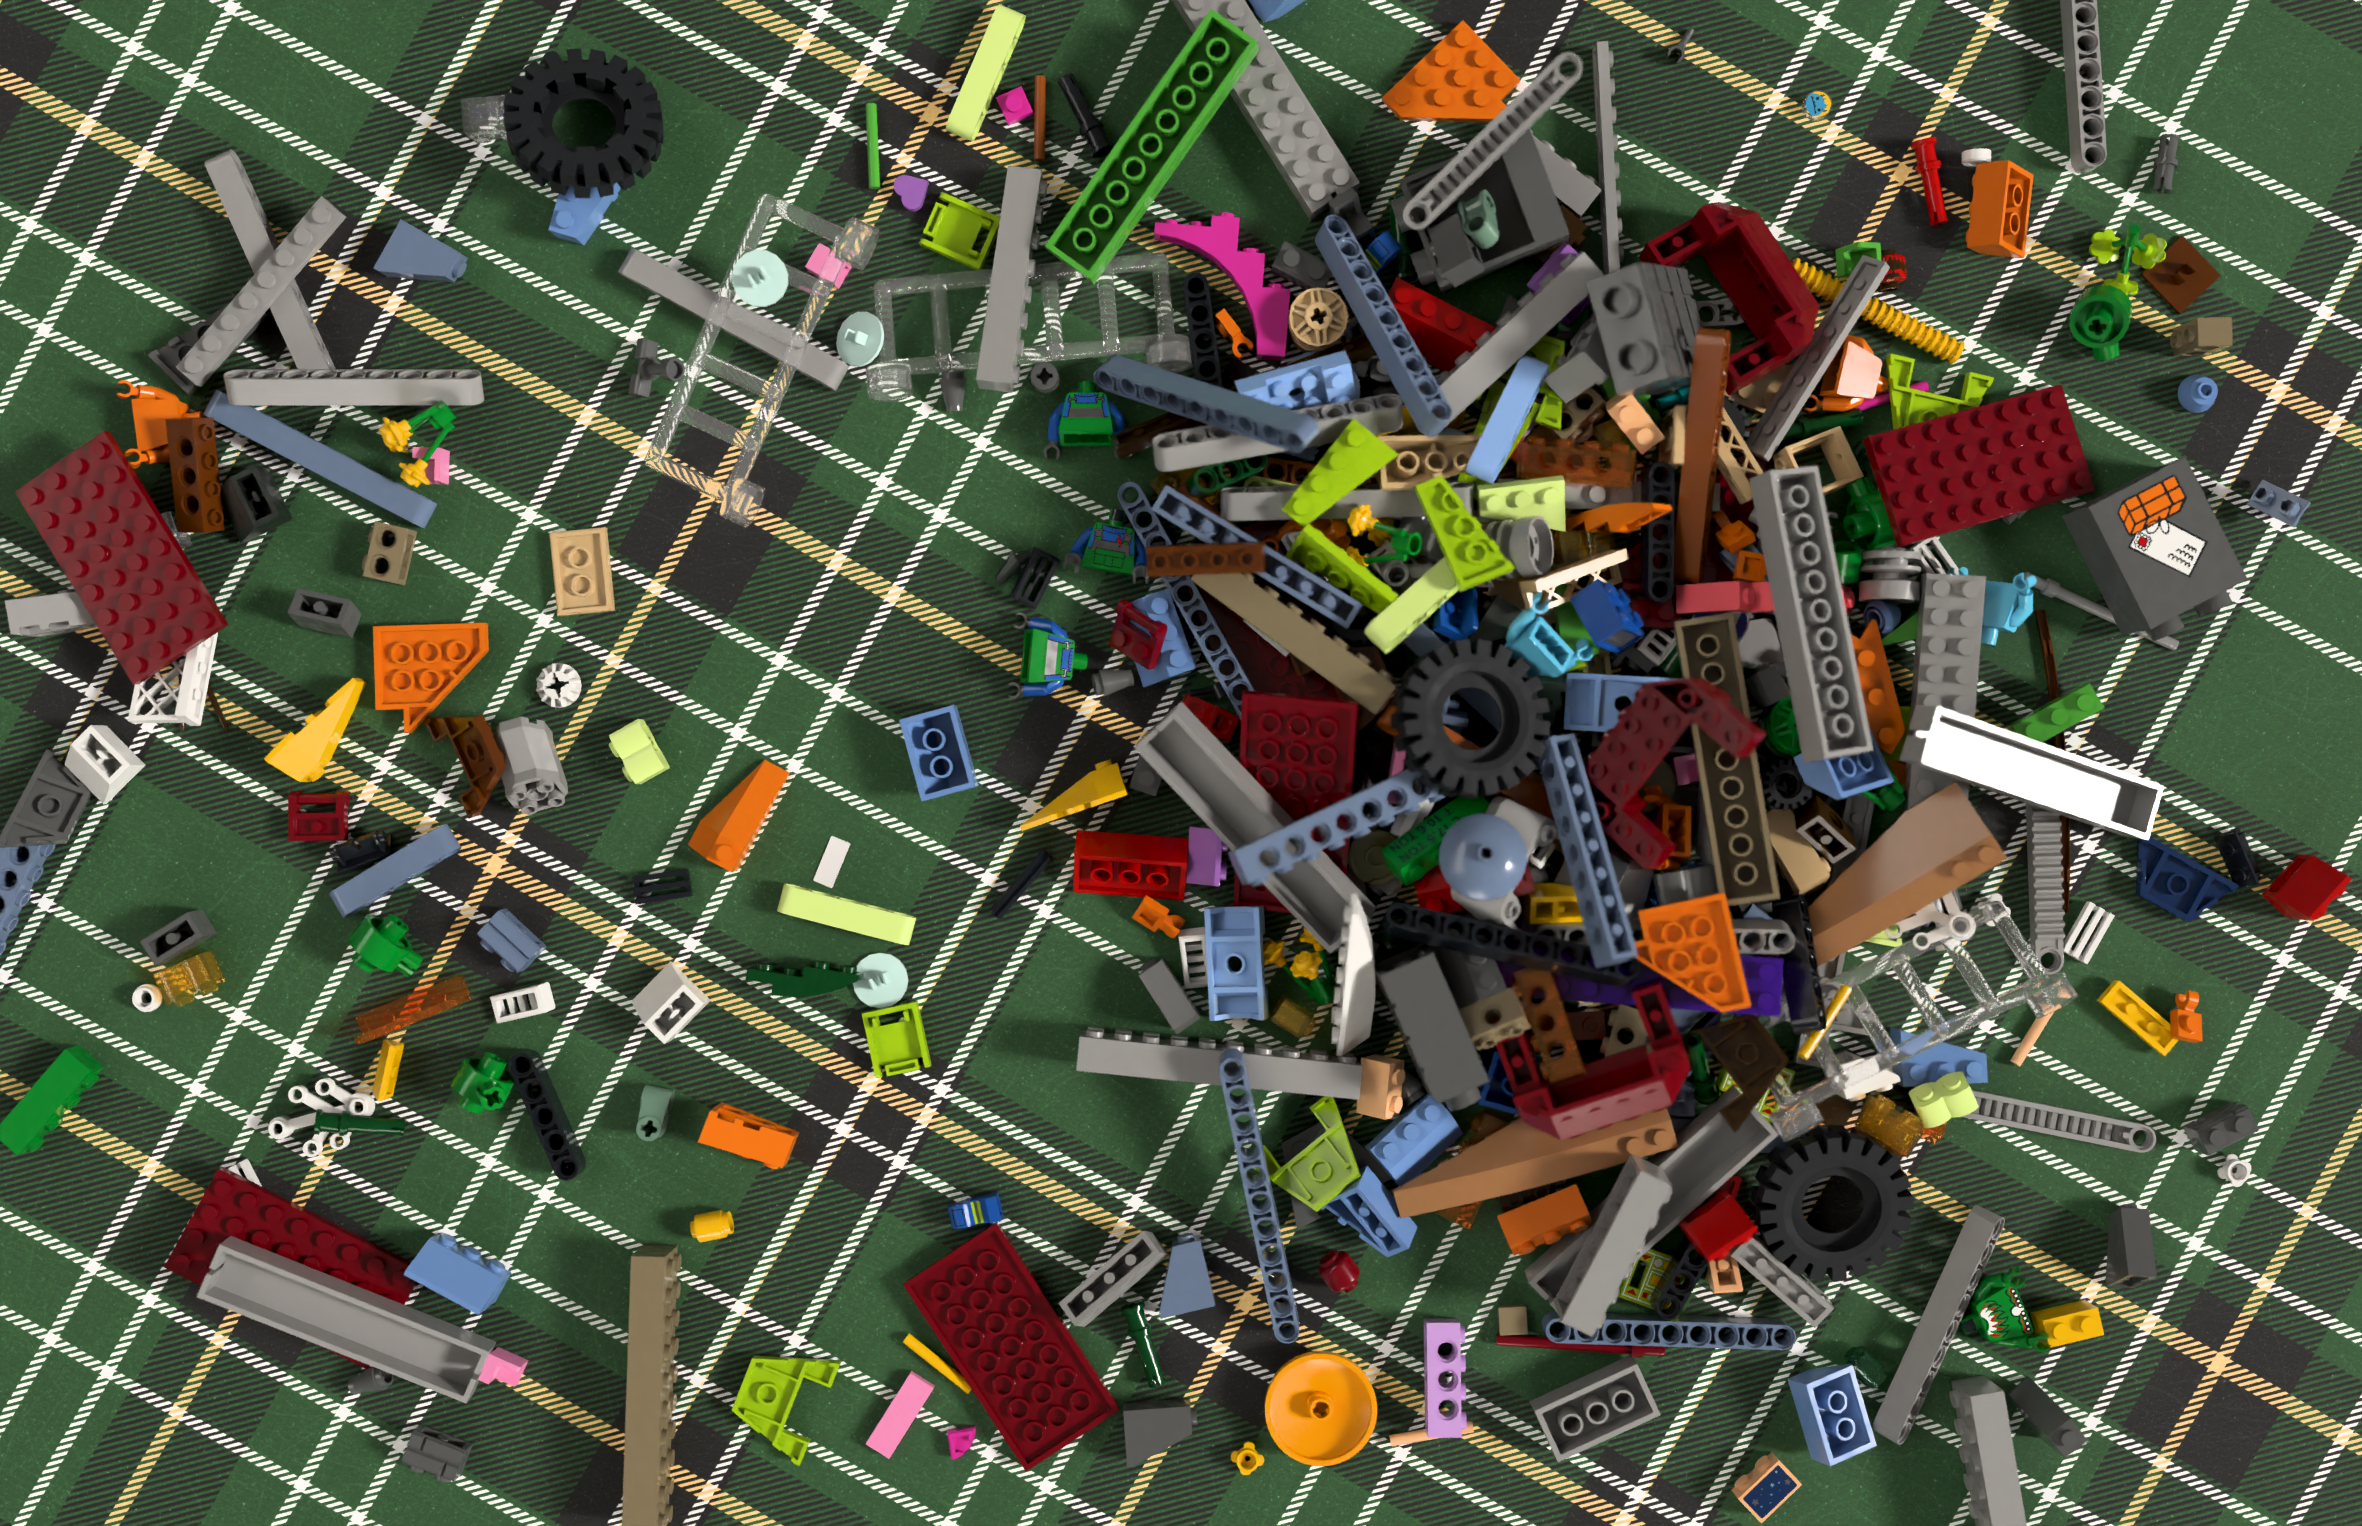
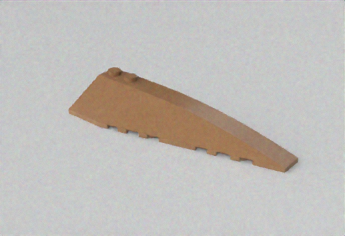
M1956 781L1904 811L1897 818L1898 820L1886 829L1808 907L1818 966L1893 926L2008 859ZM1759 954V955L1779 956V954Z
M1667 1108L1657 1112L1650 1111L1641 1114V1116L1633 1120H1622L1613 1123L1612 1126L1605 1129H1594L1577 1138H1566L1563 1140L1523 1122L1522 1118L1519 1117L1489 1134L1481 1142L1463 1149L1462 1153L1449 1160L1442 1161L1429 1172H1423L1393 1190L1400 1218H1405L1550 1184L1627 1162L1630 1154L1641 1158L1676 1148L1678 1144Z

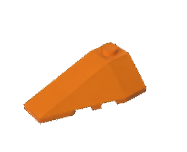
M764 760L700 821L688 845L718 866L730 872L738 871L790 773Z

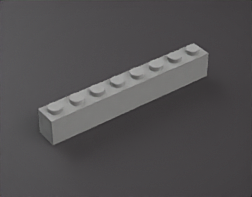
M1008 166L976 375L979 389L1012 393L1014 383H1019L1020 367L1016 366L1017 358L1023 356L1024 340H1021L1020 337L1021 331L1027 329L1028 313H1024L1025 303L1031 302L1032 286H1028L1029 276L1034 277L1036 260L1032 259L1033 250H1038L1040 234L1036 233L1037 223L1042 224L1043 207L1040 206L1041 197L1045 198L1047 194V180H1043L1041 169Z
M1572 252L1559 263L1561 268L1555 274L1550 272L1539 281L1538 284L1541 287L1534 294L1528 292L1517 302L1520 307L1512 314L1510 311L1505 313L1496 322L1498 327L1492 333L1486 331L1475 341L1478 345L1470 353L1467 350L1454 361L1456 366L1449 373L1445 370L1435 378L1452 409V416L1443 429L1589 294L1586 282L1604 276L1585 252L1577 254Z

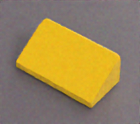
M388 1039L383 1040L372 1094L379 1101L393 1096L404 1043Z

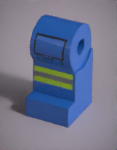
M1388 230L1369 245L1364 254L1377 276L1395 259L1402 246L1392 237Z
M998 1191L967 1198L947 1206L953 1229L966 1228L987 1222L1002 1221L1004 1216Z

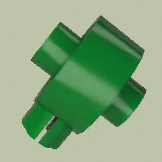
M2097 285L2086 289L2078 296L2070 314L2069 327L2072 335L2081 344L2092 348L2094 360L2106 361L2120 355L2118 341L2127 332L2132 317L2130 299L2121 289L2111 285Z
M1870 477L1858 479L1847 485L1846 489L1851 498L1843 520V528L1847 537L1856 541L1860 548L1866 551L1896 543L1880 491L1875 490Z
M368 914L348 937L350 945L356 951L351 957L353 962L369 973H372L376 967L386 972H393L396 969L408 978L414 973L412 969L417 970L423 957L412 950L411 943L404 936L409 927L400 918L392 914H388L384 920L375 915Z
M484 1052L481 1059L474 1057L463 1058L450 1083L454 1091L461 1095L458 1102L459 1105L477 1114H481L484 1108L491 1111L502 1108L515 1084L512 1075L505 1071L508 1062L504 1058L490 1052Z

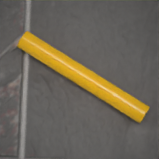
M1841 985L1825 1010L1827 1018L1826 1030L1852 992V989L1847 985ZM1826 1030L1811 1032L1799 1050L1798 1055L1808 1060Z
M910 1333L905 1337L903 1343L965 1393L969 1394L972 1389L963 1375Z

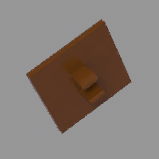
M2180 236L2165 251L2166 257L2162 262L2156 263L2153 268L2146 269L2140 274L2178 315L2221 276L2183 236Z

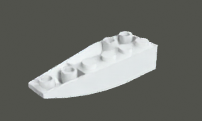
M1351 894L1350 906H1344L1343 922L1347 923V926H1342L1341 944H1345V946L1339 947L1338 964H1342V967H1337L1336 984H1340V986L1334 987L1333 1003L1337 1004V1006H1332L1331 1023L1336 1024V1027H1332L1331 1044H1336L1337 1056H1343L1370 1037L1375 1004V957L1372 936L1357 894Z

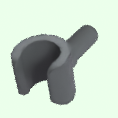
M1688 28L1681 41L1668 50L1666 58L1669 57L1672 51H1677L1680 54V58L1676 64L1683 60L1685 55L1684 49L1693 35L1694 29Z

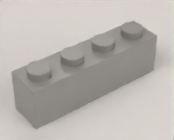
M1532 135L1559 207L1561 205L1565 206L1580 219L1602 189L1598 187L1599 184L1593 177L1589 175L1584 176L1576 170L1577 166L1574 162L1566 157L1561 158L1557 155L1550 143L1545 140L1540 141Z
M1143 1230L1058 1304L1074 1326L1085 1327L1169 1254L1153 1232Z

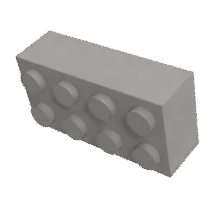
M1630 1355L1529 1401L1558 1462L1661 1415L1638 1364Z

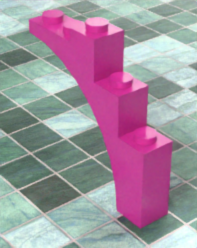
M1220 212L1218 216L1212 215L1211 227L1206 226V223L1200 221H1191L1189 225L1178 224V221L1173 219H1162L1161 223L1155 222L1154 240L1175 243L1196 251L1215 263L1232 280L1243 296L1252 317L1256 336V359L1284 361L1291 289H1285V286L1282 284H1268V287H1263L1265 253H1259L1260 250L1255 248H1244L1243 252L1237 251L1240 218L1234 217L1233 213Z

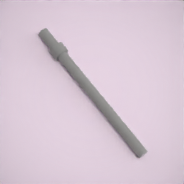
M2029 572L2024 574L2025 582L2031 575L2036 577L2037 582L2033 587L2039 589L2041 594L2050 598L2057 597L2116 624L2108 608L2060 587V583L2048 578L2045 580ZM2146 631L2135 633L2150 640ZM2169 636L2153 641L2172 651L2176 650L2179 645L2178 640Z

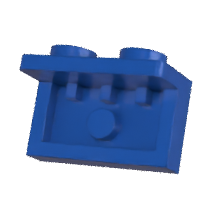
M1477 586L1461 592L1458 590L1433 613L1434 631L1457 641L1464 640L1478 630Z

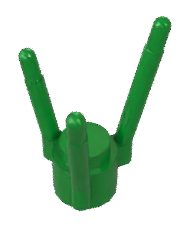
M1884 758L1894 780V786L1892 787L1888 784L1883 788H1875L1878 792L1877 796L1869 791L1862 792L1861 794L1876 803L1882 810L1886 808L1891 813L1907 798L1902 793L1906 788L1898 781Z

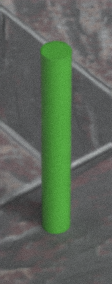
M867 103L865 107L869 189H880L877 104Z

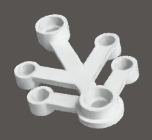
M1952 892L1941 897L1949 915L1937 911L1933 902L1915 912V916L1894 924L1900 929L1897 935L1890 934L1888 928L1885 929V933L1889 938L1897 939L1903 932L1930 922L1943 925L1944 927L1930 933L1919 932L1913 937V946L1918 950H1926L1930 944L1948 937L1958 941L1969 939L1975 932L1976 924L1972 916L1960 911ZM1963 922L1966 925V930L1963 932L1957 931L1955 924ZM1923 936L1927 939V944L1919 946L1916 943V939Z
M331 1078L319 1080L315 1085V1090L321 1096L330 1094L344 1103V1105L334 1107L308 1092V1089L303 1085L292 1087L288 1092L290 1101L293 1103L302 1102L316 1111L317 1109H322L323 1112L328 1113L347 1111L350 1112V1115L371 1116L375 1110V1101L370 1094L366 1092L351 1094L335 1085ZM323 1082L329 1085L327 1092L322 1089ZM297 1089L302 1092L301 1099L295 1096ZM357 1102H361L363 1104L362 1111L357 1110ZM316 1112L293 1119L285 1115L278 1116L270 1121L268 1125L269 1134L275 1139H283L290 1136L296 1129L314 1125ZM276 1124H280L282 1126L281 1133H278L276 1131ZM320 1132L319 1135L315 1134L311 1140L303 1145L304 1154L308 1157L319 1155L323 1150V1143L330 1132ZM352 1132L341 1136L344 1140L343 1145H339L336 1142L339 1133L333 1134L330 1138L331 1147L336 1150L347 1147L350 1143ZM311 1143L317 1147L315 1153L310 1151L309 1146Z

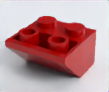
M2298 854L2261 895L2286 918L2314 921L2326 913V907L2333 899H2337L2346 891L2345 886L2352 879L2313 855Z
M1725 1190L1692 1211L1678 1223L1695 1250L1709 1262L1723 1259L1729 1254V1249L1737 1244L1743 1245L1753 1238L1752 1234L1758 1231L1757 1227L1732 1195Z

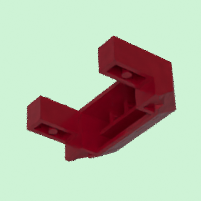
M1716 202L1700 207L1692 219L1646 243L1639 258L1643 263L1675 268L1698 255H1701L1757 340L1755 343L1729 357L1725 391L1730 396L1801 355L1812 341L1819 304L1758 212Z
M1704 678L1672 679L1648 682L1642 685L1635 694L1636 699L1619 714V721L1615 727L1609 729L1601 738L1602 744L1599 748L1591 752L1584 761L1586 764L1584 768L1602 830L1645 870L1660 868L1677 845L1641 814L1648 802L1637 791L1688 725L1697 724L1733 757H1748L1766 735V733L1728 702L1731 698L1728 693Z
M1660 979L1632 988V995L1650 1043L1542 1078L1525 1031L1519 1036L1508 1037L1497 1042L1496 1047L1514 1093L1513 1101L1523 1122L1560 1140L1572 1139L1594 1129H1605L1612 1126L1613 1123L1622 1120H1633L1641 1116V1114L1650 1111H1661L1673 1104L1691 1067L1687 1051Z

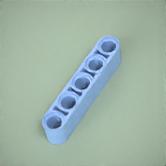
M1527 355L1520 357L1466 468L1467 474L1491 484L1495 482L1544 382L1543 379L1548 373L1549 364Z

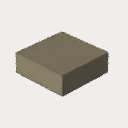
M1525 1304L1497 1306L1498 1333L1500 1336L1528 1334Z

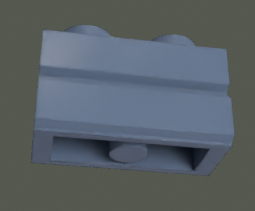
M508 909L497 911L477 933L482 939L480 944L491 953L495 951L502 958L501 964L511 972L515 970L518 973L526 970L547 947Z

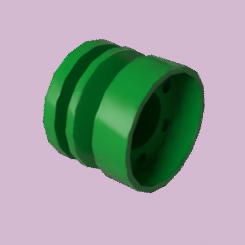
M1791 695L1778 701L1777 704L1763 715L1757 725L1766 733L1758 744L1761 751L1767 757L1776 761L1778 759L1794 760L1793 757L1802 753L1798 730L1793 725L1796 723Z

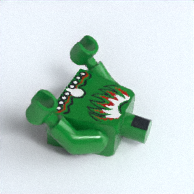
M2012 1266L2008 1274L2001 1272L1983 1277L1976 1286L1968 1304L1971 1314L1962 1317L1959 1323L1963 1333L1967 1335L1978 1330L1984 1339L1992 1342L1994 1345L2027 1349L2033 1346L2038 1352H2047L2051 1345H2043L2038 1339H2048V1333L2041 1331L2035 1337L2031 1335V1333H2034V1330L2017 1288H2021L2024 1285L2026 1277L2015 1278L2013 1276L2018 1275L2021 1269L2018 1266Z

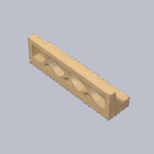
M1688 404L1685 405V406H1686V416H1687V413H1688ZM1723 407L1721 426L1727 427L1730 433L1727 443L1724 442L1720 435L1717 467L1741 505L1753 498L1751 486L1745 473L1758 476L1763 471ZM1730 449L1742 452L1744 455L1742 467L1738 465ZM1748 463L1752 469L1747 468Z
M1627 549L1607 550L1551 570L1544 576L1532 577L1519 582L1526 609L1529 610L1532 606V592L1542 591L1545 593L1541 604L1545 603L1548 598H1553L1554 600L1549 601V609L1569 602L1571 597L1583 589L1576 583L1578 578L1584 575L1590 577L1587 586L1597 579L1612 585L1621 583L1622 578L1618 563L1629 559ZM1609 567L1611 579L1604 580L1599 576L1601 569ZM1565 583L1568 586L1564 595L1560 597L1554 593L1555 587Z

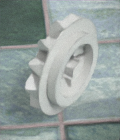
M553 663L543 668L539 677L536 678V691L541 701L551 707L562 708L569 706L580 695V676L569 665ZM556 677H558L559 681L569 682V684L561 687L560 694L557 690L548 688L551 684L555 683Z

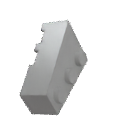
M1595 314L1585 320L1569 344L1573 348L1566 357L1563 354L1559 356L1556 362L1560 366L1551 373H1547L1543 379L1565 403L1595 383L1598 385L1602 384L1611 374Z
M75 589L58 591V594H40L30 596L29 598L5 601L10 634L40 638L97 627Z

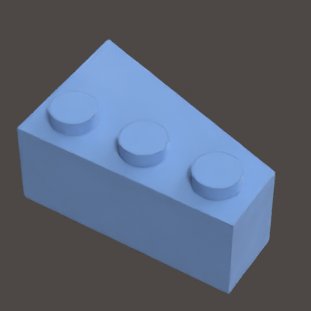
M617 182L613 183L614 195L605 197L599 196L597 187H590V198H575L574 187L570 186L565 196L558 194L548 230L559 239L585 245L604 218L603 214L611 202H615L619 196L618 192L621 187Z
M1890 1027L1892 1073L1900 1078V1082L1896 1084L1902 1087L1919 1086L1924 1083L1936 1082L1944 1075L1960 1071L1964 1073L1969 1084L1988 1083L1987 1054Z
M1368 1166L1360 1168L1361 1177L1321 1208V1210L1327 1208L1338 1216L1337 1221L1343 1226L1349 1224L1360 1233L1359 1237L1386 1257L1409 1249L1417 1230V1225L1410 1217L1400 1218L1394 1197Z

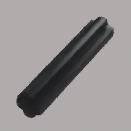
M1041 850L993 904L990 912L996 918L1001 919L1052 862L1053 857L1047 851Z

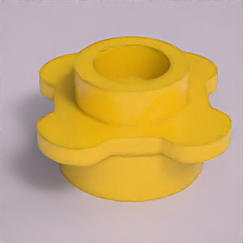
M1251 1441L1245 1442L1240 1450L1231 1453L1232 1462L1237 1463L1243 1475L1251 1474L1252 1471L1264 1463L1263 1455L1258 1454L1255 1450V1444ZM1249 1456L1250 1460L1246 1461L1245 1457Z

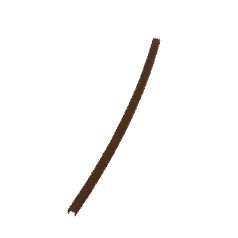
M2044 609L2036 610L2034 613L2050 702L2059 697L2060 693L2050 631ZM2064 731L2053 736L2054 747L2066 751ZM2060 815L2059 819L2062 822L2060 842L2063 846L2060 850L2063 855L2061 860L2063 871L2061 875L2064 878L2062 882L2064 889L2062 909L2064 912L2069 913L2070 818Z

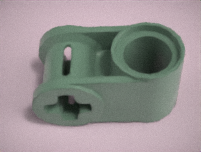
M1484 189L1480 191L1479 196L1467 202L1464 200L1460 201L1458 208L1465 233L1478 247L1486 249L1496 243L1499 238V230L1494 201L1489 192Z
M645 1085L641 1096L640 1112L636 1126V1132L642 1140L653 1141L666 1132L674 1102L675 1090ZM653 1121V1126L657 1127V1130L651 1133V1128L647 1127V1124Z

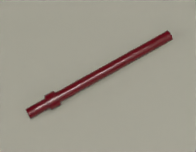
M1496 1334V1345L1619 1353L1629 1354L1630 1357L1642 1358L1643 1355L1665 1356V1347L1565 1344L1552 1342L1548 1337L1500 1336Z

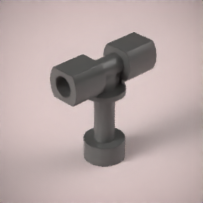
M639 338L634 356L635 359L639 360L637 374H631L628 394L649 398L652 380L657 379L659 375L667 381L681 380L685 373L683 362L678 358H666L659 363L656 359L659 343Z

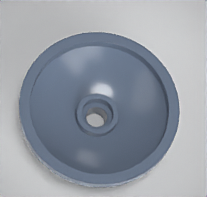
M1474 814L1457 821L1446 832L1439 849V864L1445 880L1456 892L1473 900L1489 901L1508 894L1520 882L1526 868L1527 854L1522 837L1510 823L1490 814ZM1487 849L1491 857L1489 859L1483 858L1481 850Z

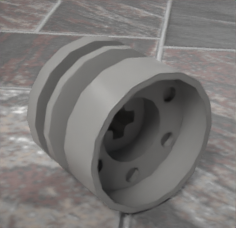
M1537 515L1521 517L1516 521L1512 519L1497 520L1488 524L1485 530L1486 535L1490 540H1494L1505 559L1509 560L1515 567L1512 572L1494 579L1501 581L1508 578L1517 579L1520 576L1527 578L1544 576L1549 573L1553 563L1554 544L1548 523L1543 517Z
M1878 548L1873 551L1862 552L1861 561L1872 562L1873 565L1861 566L1860 572L1871 574L1873 578L1872 580L1859 582V601L1868 603L1871 600L1879 599L1892 601L1895 604L1920 602L1921 583L1908 580V575L1920 573L1921 567L1908 565V563L1921 561L1922 554L1904 548Z

